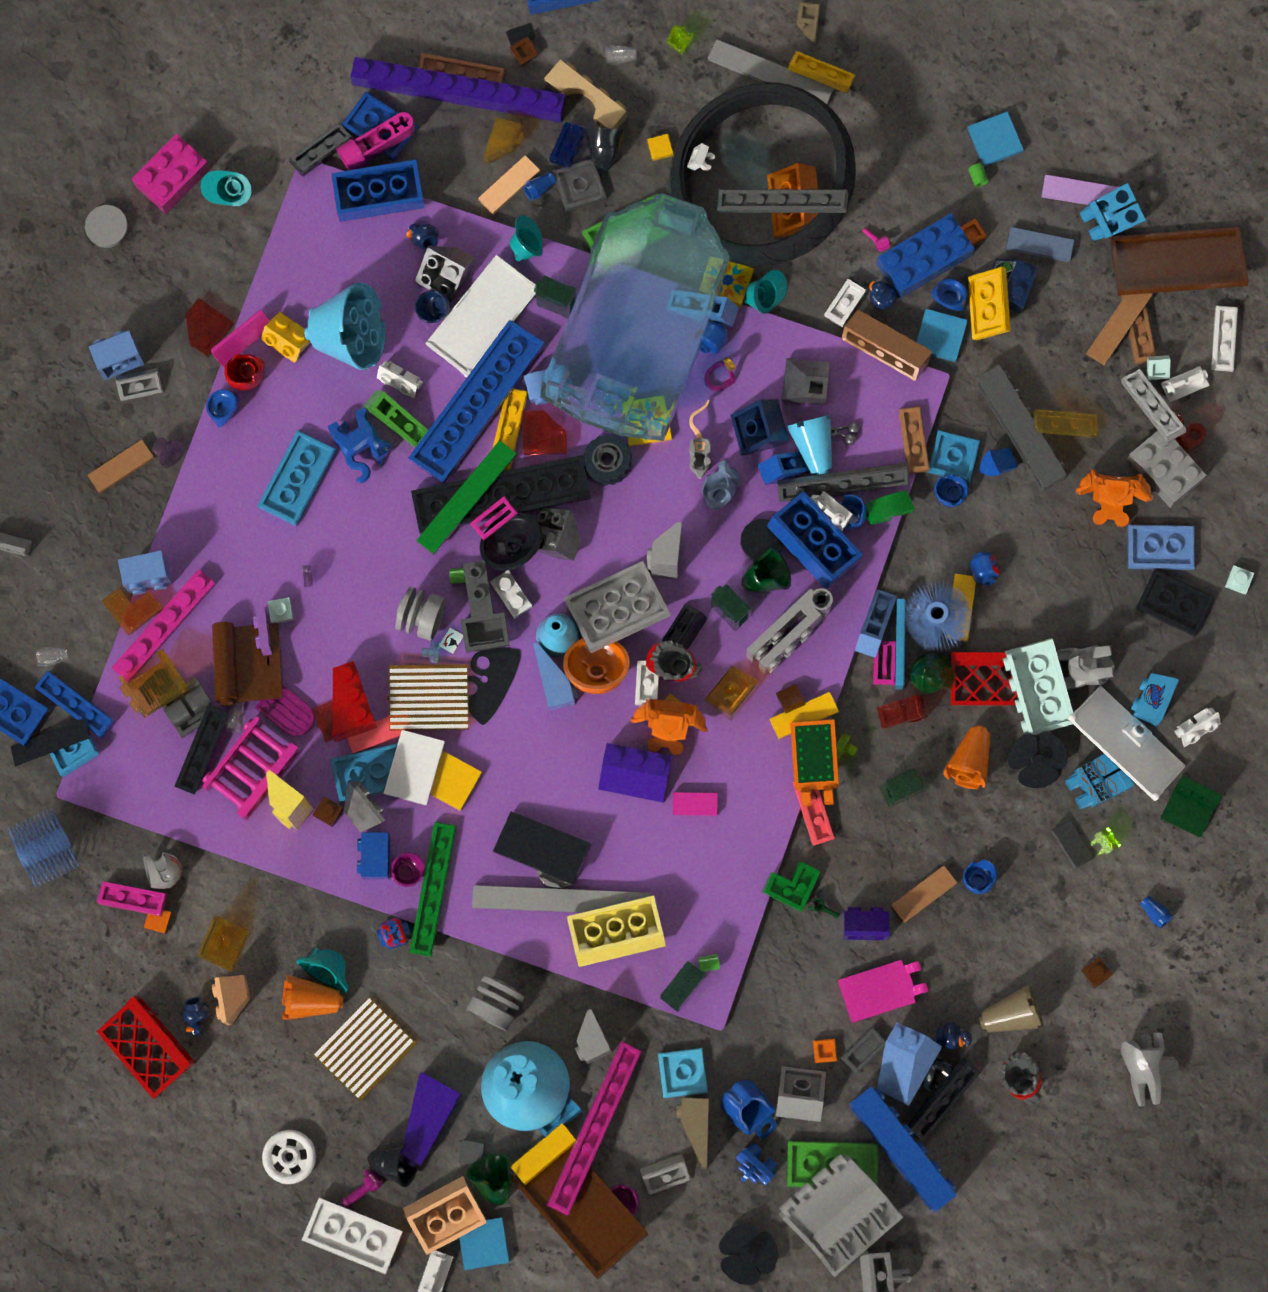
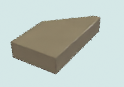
M799 2L797 25L811 43L816 44L821 4Z

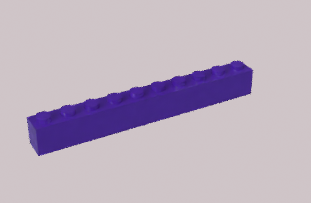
M354 57L350 76L354 86L560 123L562 122L565 107V94L359 57Z

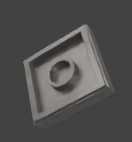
M593 159L553 171L566 212L607 200Z

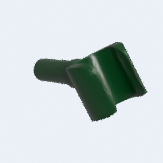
M811 898V900L816 902V907L808 906L810 911H822L835 918L839 917L840 913L825 906L822 899Z

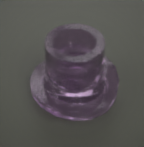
M159 438L154 443L152 452L159 457L160 465L163 468H169L181 459L184 453V446L177 440L169 442L165 438Z

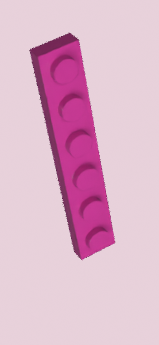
M198 569L111 668L130 683L216 585L215 582Z

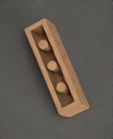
M857 310L845 325L841 338L914 381L918 379L927 367L932 351L925 346L916 343L906 335L900 334L888 325L877 321L869 314L863 313L860 310Z

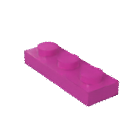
M102 881L97 903L99 905L162 917L167 895L165 893Z

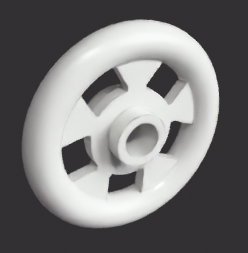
M296 1130L280 1131L274 1134L264 1146L262 1154L263 1166L268 1175L277 1182L283 1184L298 1183L304 1180L315 1166V1147L312 1141L302 1132ZM287 1139L297 1140L296 1147L287 1146ZM275 1145L282 1147L278 1156L272 1154ZM306 1149L307 1159L300 1160L299 1150ZM287 1153L293 1154L292 1161L286 1160L285 1156ZM278 1161L285 1167L281 1173L274 1168ZM299 1165L301 1171L292 1175L290 1168Z

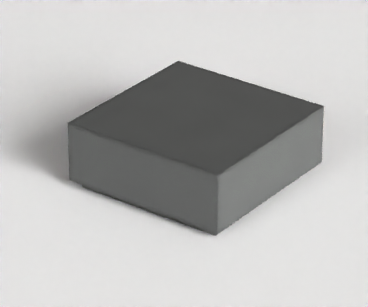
M462 1140L458 1163L471 1165L476 1160L482 1158L485 1144Z

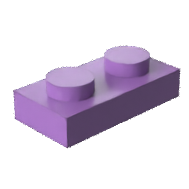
M265 606L256 607L257 615H253L254 628H258L259 635L255 636L257 649L261 648L263 656L271 655L267 612Z

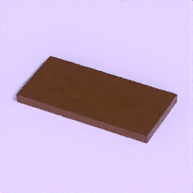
M1240 227L1110 237L1118 296L1248 286L1249 279Z
M571 1146L526 1185L516 1173L512 1176V1181L598 1280L649 1234L591 1167L569 1215L547 1206L572 1151L573 1146Z

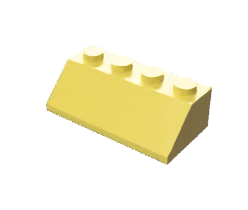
M268 770L266 775L269 803L274 809L272 813L288 829H291L293 826L298 830L313 811V807L303 795L272 771Z
M654 896L567 916L579 967L666 946Z

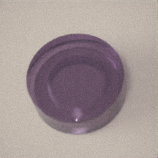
M302 565L304 587H311L313 585L311 566Z

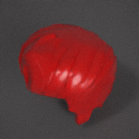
M251 354L234 355L224 368L226 382L230 386L242 391L255 388L263 379L264 360Z

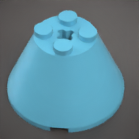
M354 283L319 306L311 308L309 310L308 327L305 328V338L310 340L316 350L358 370H369L381 358L386 335L385 321H381L379 309L383 308L377 293L366 283Z
M533 1041L516 1042L499 1050L488 1062L481 1082L483 1102L491 1116L505 1127L519 1131L536 1130L555 1120L564 1109L570 1091L569 1073L561 1057L548 1046Z

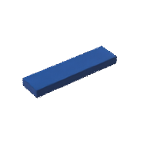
M48 670L34 687L78 721L85 718L87 728L100 738H103L115 723L114 719Z

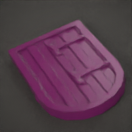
M283 685V698L260 700L256 705L255 709L277 725L283 732L291 736L305 735L314 724V715L311 708Z

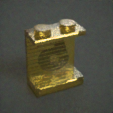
M164 649L156 652L161 661L160 663L127 683L122 675L118 677L123 684L119 688L126 698L130 696L132 699L129 702L135 713L140 711L144 718L189 690Z

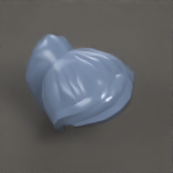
M722 460L718 464L719 470L711 475H707L703 483L702 494L708 508L720 509L733 499L736 489L741 485L739 473L735 468L728 465L727 460Z

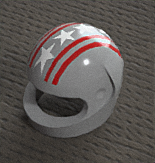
M163 852L159 860H152L149 853L143 855L145 871L151 888L167 889L178 883L182 875V867L180 861L174 855Z

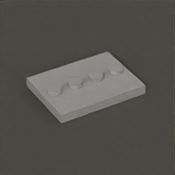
M643 561L564 597L565 603L590 653L671 616Z

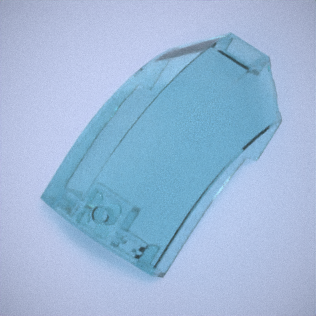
M661 193L654 196L651 200L645 202L642 200L628 205L626 209L618 212L611 211L606 213L592 245L589 266L577 299L542 380L541 398L580 422L619 436L664 441L697 359L730 260L727 250H724L720 237L714 226H711L703 207Z

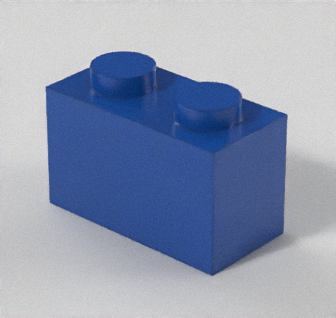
M361 832V838L357 839V851L361 852V860H357V874H361L362 879H389V833Z

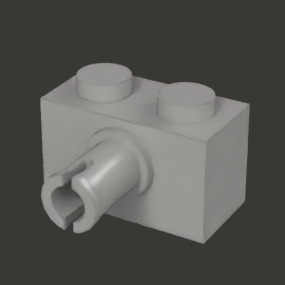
M890 1252L860 1256L863 1292H894L893 1283H910L911 1276H902L910 1274V1269H892Z

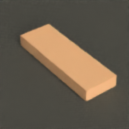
M524 156L478 199L494 215L523 189L526 181L535 178L540 173V170Z

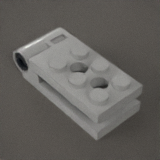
M810 588L747 648L746 657L752 663L757 659L759 661V670L764 675L768 672L772 674L781 665V659L784 656L789 658L796 651V646L800 641L805 643L812 636L811 632L830 613L833 601L832 594L824 588H819L815 591ZM800 618L802 621L784 637V632ZM773 644L775 647L768 653V647Z

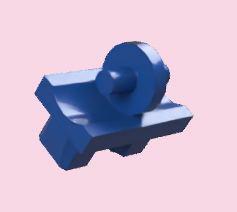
M755 1143L747 1149L744 1148L735 1158L742 1164L738 1169L745 1174L741 1181L745 1182L749 1178L755 1184L759 1180L765 1186L775 1176L774 1172L778 1164L771 1158L764 1164L760 1162L757 1157L763 1151Z

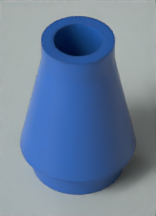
M548 172L545 175L526 181L523 190L530 200H538L556 183V180Z
M1147 896L1140 903V906L1145 910L1154 926H1158L1160 929L1173 918L1170 914L1171 910L1150 896Z

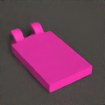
M902 960L838 980L851 1023L916 1003L914 996L929 991L926 982L916 986L913 985L910 974L922 970L919 961L904 966Z

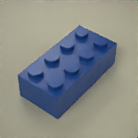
M417 160L331 173L337 215L340 222L425 208Z
M952 213L878 256L877 266L888 283L896 290L898 298L901 299L973 256L974 247Z
M804 491L774 514L767 525L774 535L825 589H828L857 565L863 556L856 546L832 523L828 516Z

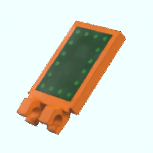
M835 720L791 722L794 788L797 791H801L802 806H811L810 790H823L825 805H834L833 789H837L839 786Z

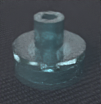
M431 642L430 648H422L421 656L430 657V664H439L440 642Z

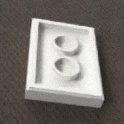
M402 730L384 794L427 806L445 741Z

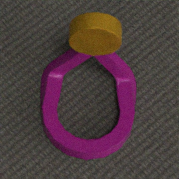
M727 357L723 361L716 362L706 371L704 382L710 390L722 391L734 384L736 379L733 370L736 367L730 358ZM720 366L726 367L730 378L721 386L712 385L709 381V374Z

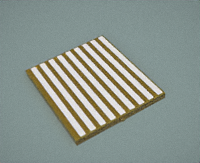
M468 664L389 665V696L387 697L389 700V731L469 730L470 695H468Z
M368 997L313 1055L334 1075L335 1080H339L361 1102L417 1043L395 1022L394 1018L386 1014Z

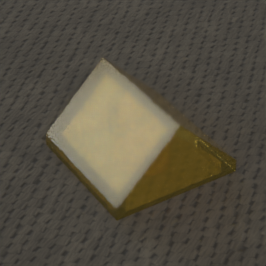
M731 666L704 700L732 721L757 690L759 681Z
M214 915L197 957L232 972L249 934V930Z

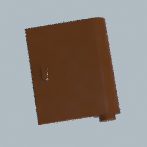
M217 622L212 625L215 701L220 703L221 706H231L233 703L283 698L278 623L269 624L272 654L263 656L261 648L257 649L255 636L259 635L258 628H254V625L234 627V624L231 622Z

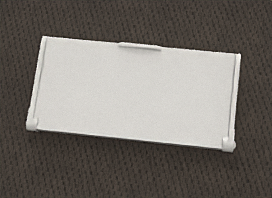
M496 255L425 344L467 378L509 320L513 322L516 320L535 294L539 292L540 288Z
M1101 685L1068 717L1071 723L1154 801L1159 799L1164 790L1186 767L1136 717H1133Z

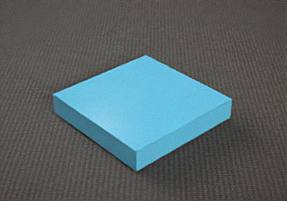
M702 1048L658 1053L663 1098L708 1093Z

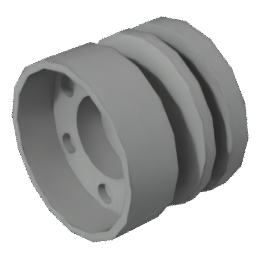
M410 586L400 601L395 629L403 631L406 626V633L411 634L415 626H418L417 636L433 641L443 618L446 598L432 593L427 601H424L425 591L420 589L416 595V588Z
M483 976L481 982L488 985L489 988L487 990L478 986L477 990L484 997L483 999L472 997L466 1011L504 1031H508L514 1018L506 1011L508 1008L519 1010L520 1007L511 1001L515 999L523 1002L525 997L509 984L499 979Z

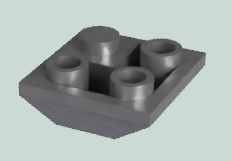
M428 246L415 282L428 290L443 292L449 301L452 302L467 279L475 257L457 247Z
M786 358L782 401L825 405L830 362Z
M553 508L541 509L537 522L542 530V541L537 552L558 559L574 561L581 538L573 512Z
M350 779L347 782L344 813L361 833L382 823L385 820L381 815L384 811L373 798L370 800L367 798L370 796V793L360 781L355 783Z

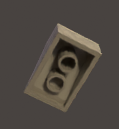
M682 1098L681 1103H677V1118H681V1124L702 1169H707L709 1099Z

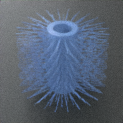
M939 581V592L935 582L936 600L934 591L933 601L932 596L930 599L925 588L926 595L919 587L921 595L919 594V597L916 595L918 602L914 596L913 604L911 602L909 605L910 609H907L910 612L904 613H913L905 615L912 616L907 619L913 621H905L910 622L907 624L914 627L912 629L915 631V634H918V637L922 636L920 638L921 643L928 648L935 646L937 649L939 643L942 652L941 634L944 647L943 633L944 635L946 633L953 648L952 640L958 647L955 638L958 641L960 640L958 633H960L964 641L962 630L963 632L965 629L967 631L968 627L972 626L968 623L962 628L960 627L967 622L973 621H964L972 618L962 619L967 616L972 617L971 615L964 614L971 610L962 606L963 601H960L959 597L955 598L957 592L950 591L951 588L949 586L943 589L940 588L941 584ZM937 615H943L940 619H934Z
M52 808L53 817L59 828H56L47 810L50 822L54 827L53 829L44 813L43 817L50 833H48L39 814L38 817L44 832L36 817L33 816L38 830L29 817L36 837L26 822L33 839L32 841L24 824L21 823L27 840L19 825H17V828L22 838L19 837L13 826L15 837L8 828L10 837L13 840L12 842H14L13 844L16 847L17 855L34 886L36 883L29 867L33 871L32 873L39 885L41 883L34 866L43 883L45 881L40 868H42L41 870L46 879L49 880L43 863L52 879L54 878L49 865H51L56 877H58L50 857L53 858L55 866L60 875H62L54 856L55 854L65 873L66 870L60 855H62L64 863L70 872L71 870L63 851H65L69 862L75 869L67 849H69L75 863L79 867L69 838L64 828L61 827Z

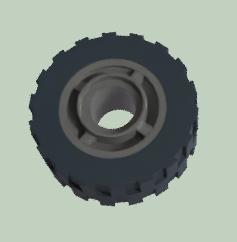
M604 435L591 440L590 444L586 446L583 456L585 470L596 483L615 485V483H620L623 481V478L628 476V472L631 470L632 456L627 443H624V440L617 438L615 435ZM610 456L614 460L609 464H605L602 462L604 457Z

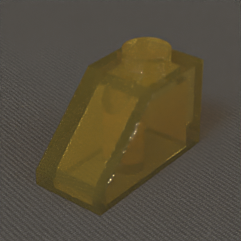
M496 117L484 152V163L490 164L514 152L517 144L521 145L524 137L521 124Z

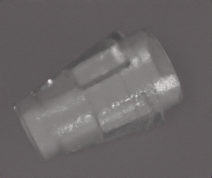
M613 44L605 47L606 64L613 66L636 60L637 53L635 47L631 48Z
M41 647V649L35 650L38 667L43 666V668L68 661L67 648Z
M245 702L233 703L229 708L224 725L227 732L238 734L242 733L245 726Z

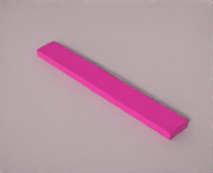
M623 1041L620 1042L547 1206L569 1215L642 1053L641 1050Z

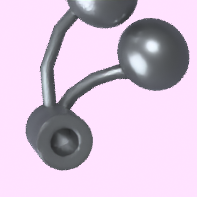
M853 422L849 426L837 429L832 427L831 439L839 435L845 438V442L848 445H853L856 442L854 434L860 429L859 424ZM843 428H849V431L852 434H848L847 436H845L843 434L837 433V431Z

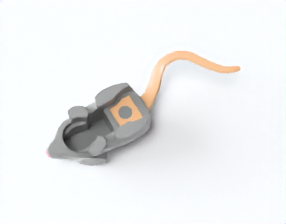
M709 399L704 406L694 411L689 419L690 427L696 435V439L690 441L689 467L699 479L709 470L711 464V445L709 439H703L700 431L693 424V419L696 414L708 406Z

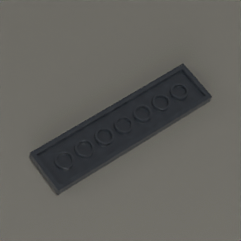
M582 455L502 472L459 526L470 524L504 496L514 509L520 513L591 499ZM467 479L411 491L420 534L425 531ZM505 503L500 505L482 521L489 520L506 507ZM508 510L501 517L509 515L511 511Z

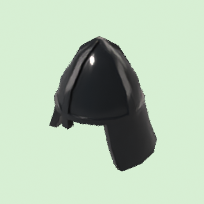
M583 128L592 159L600 170L607 172L619 157L624 129Z
M405 1143L383 1145L369 1154V1165L377 1174L402 1187L409 1186L414 1180L417 1168L400 1162V1156L405 1148Z

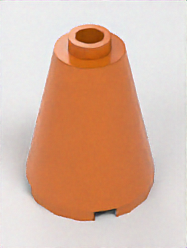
M981 725L969 728L944 768L943 774L948 780L952 777L956 780V785L969 789H979L980 785L983 788L986 786L990 749V733L987 731V728Z
M286 975L282 995V1005L285 1006V1012L282 1011V1019L291 1020L337 1013L338 1008L343 1007V995H340L337 989L292 975Z

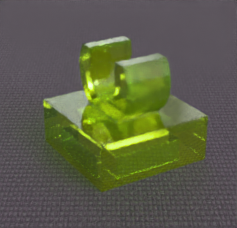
M676 24L672 28L666 43L683 55L687 51L694 33L689 34L685 30V26Z
M842 733L836 745L838 759H841L843 753L854 757L857 751L856 746L848 743L851 736Z
M1109 827L1094 835L1096 839L1090 843L1091 846L1096 843L1101 845L1102 849L1097 852V855L1108 854L1121 846Z

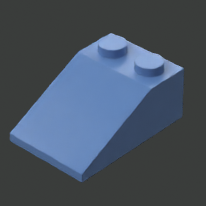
M896 1023L885 1043L877 1088L883 1094L909 1106L942 1047L926 1035Z

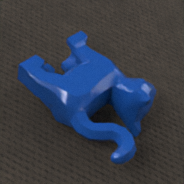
M363 407L355 412L358 428L349 432L347 421H344L341 425L336 421L327 426L333 440L340 446L346 464L350 469L362 471V475L356 479L358 483L366 482L370 478L371 471L369 466L363 462L355 461L354 457L370 447L372 456L379 465H382V459L392 449V444L381 439L376 428L368 422V413Z

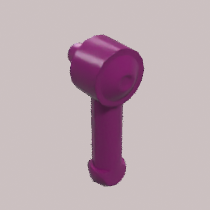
M369 1169L365 1170L364 1184L347 1197H344L341 1200L342 1206L349 1208L368 1191L374 1192L383 1185L380 1176Z

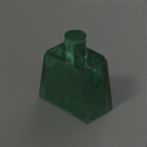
M915 768L889 779L879 788L889 808L927 791L918 770Z

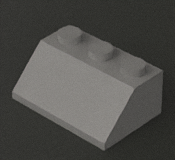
M682 522L675 523L653 541L652 548H648L647 569L651 570L652 577L678 579Z

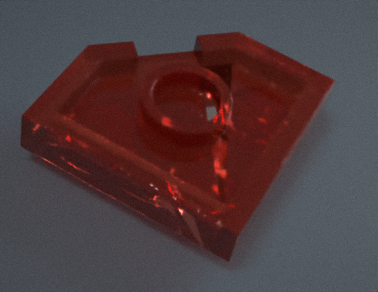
M199 298L186 313L191 347L209 358L212 354L211 349L222 341L234 323Z
M544 410L522 411L523 455L567 454V433L562 426L558 425Z

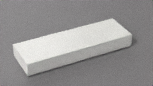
M1219 305L1215 307L1211 370L1229 372L1234 370L1238 307Z

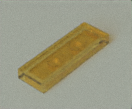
M1042 409L1034 411L1035 432L1096 437L1099 435L1096 414Z

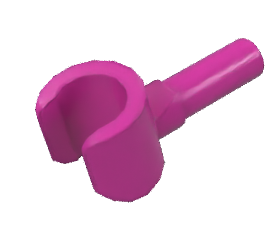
M867 228L863 229V232L872 239L878 251L882 252L890 247L886 236L878 239Z

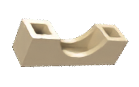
M559 60L544 78L545 86L552 92L565 94V96L580 94L592 101L596 109L594 124L599 128L618 129L627 118L626 107L617 100L614 102L610 99V95L603 88H596L589 77L578 74L576 68L571 63H564L562 60Z

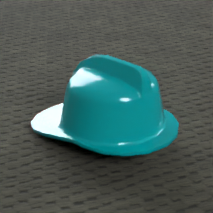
M211 171L202 178L200 184L204 198L215 204L241 206L250 199L252 193L249 180L243 174L237 172Z
M520 215L516 218L515 232L509 241L515 255V260H528L533 256L540 257L542 255L541 231L530 217Z
M771 270L759 280L750 283L747 287L744 303L749 304L762 314L770 312L786 295L787 281L784 274L779 270Z

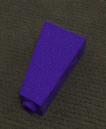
M422 1072L418 1077L404 1140L405 1148L401 1155L406 1157L404 1162L415 1168L417 1164L424 1165L461 1097L459 1092Z

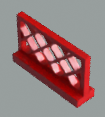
M950 652V662L954 669V682L950 689V705H1015L1013 700L1018 697L1016 691L1013 692L1015 695L1009 701H1003L997 695L1005 686L1011 690L1008 684L1009 679L1005 681L997 673L1004 666L1003 658H1006V653ZM955 666H965L971 673L961 681L955 675ZM969 666L977 667L974 670H972ZM980 666H987L993 672L985 681L975 673ZM991 666L999 667L996 670H994ZM972 674L982 683L974 692L964 684ZM994 675L1004 683L996 692L986 684ZM955 679L959 682V684L956 687ZM962 685L971 695L964 701H955V691ZM983 685L993 694L987 701H981L975 695ZM973 696L977 701L968 700ZM994 697H996L999 701H991V700H992Z
M133 996L121 1010L96 1031L152 1099L158 1097L187 1069L196 1064L140 996ZM130 1009L134 1014V1024H123V1014ZM110 1026H118V1039H110L104 1031ZM123 1027H134L133 1040H122ZM138 1028H146L149 1032L148 1041H137ZM122 1042L133 1043L132 1056L123 1055L121 1052ZM137 1044H148L147 1057H136ZM152 1045H160L162 1047V1058H151ZM136 1059L147 1060L146 1073H139L135 1069ZM151 1060L162 1061L161 1074L150 1073ZM166 1061L174 1062L178 1066L179 1070L174 1075H166ZM150 1076L161 1077V1087L156 1091L149 1085Z

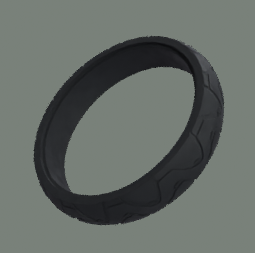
M775 82L753 83L731 89L719 95L691 119L680 136L674 151L670 170V185L674 206L677 209L680 221L699 245L710 253L736 264L771 266L803 256L816 248L835 230L845 213H818L800 231L785 239L767 244L751 245L737 243L724 239L709 230L700 221L695 211L691 197L692 169L687 166L694 148L701 143L703 144L708 135L730 116L751 107L783 105L801 110L815 118L829 132L835 148L836 174L832 189H847V209L852 199L856 179V161H854V148L846 127L834 110L824 101L804 89L788 84Z

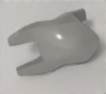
M1094 645L1084 649L1065 648L1056 651L1059 661H1068L1069 677L1064 678L1067 690L1077 689L1085 685H1103L1110 677H1114L1115 665L1109 657L1112 656L1111 646L1098 647Z
M1153 1033L1154 1048H1152L1150 1034L1141 1035L1142 1049L1133 1040L1125 1041L1121 1046V1054L1131 1076V1084L1138 1106H1145L1146 1084L1149 1087L1153 1105L1160 1104L1161 1077L1179 1068L1178 1061L1174 1057L1162 1056L1165 1050L1162 1033Z

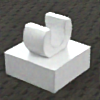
M701 143L694 148L687 167L694 171L698 168L707 171L711 169V166L706 164L705 158L713 160L715 155L707 153L709 146Z

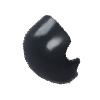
M935 1058L921 1083L923 1088L930 1092L933 1091L930 1088L937 1090L951 1073L952 1065L943 1059Z

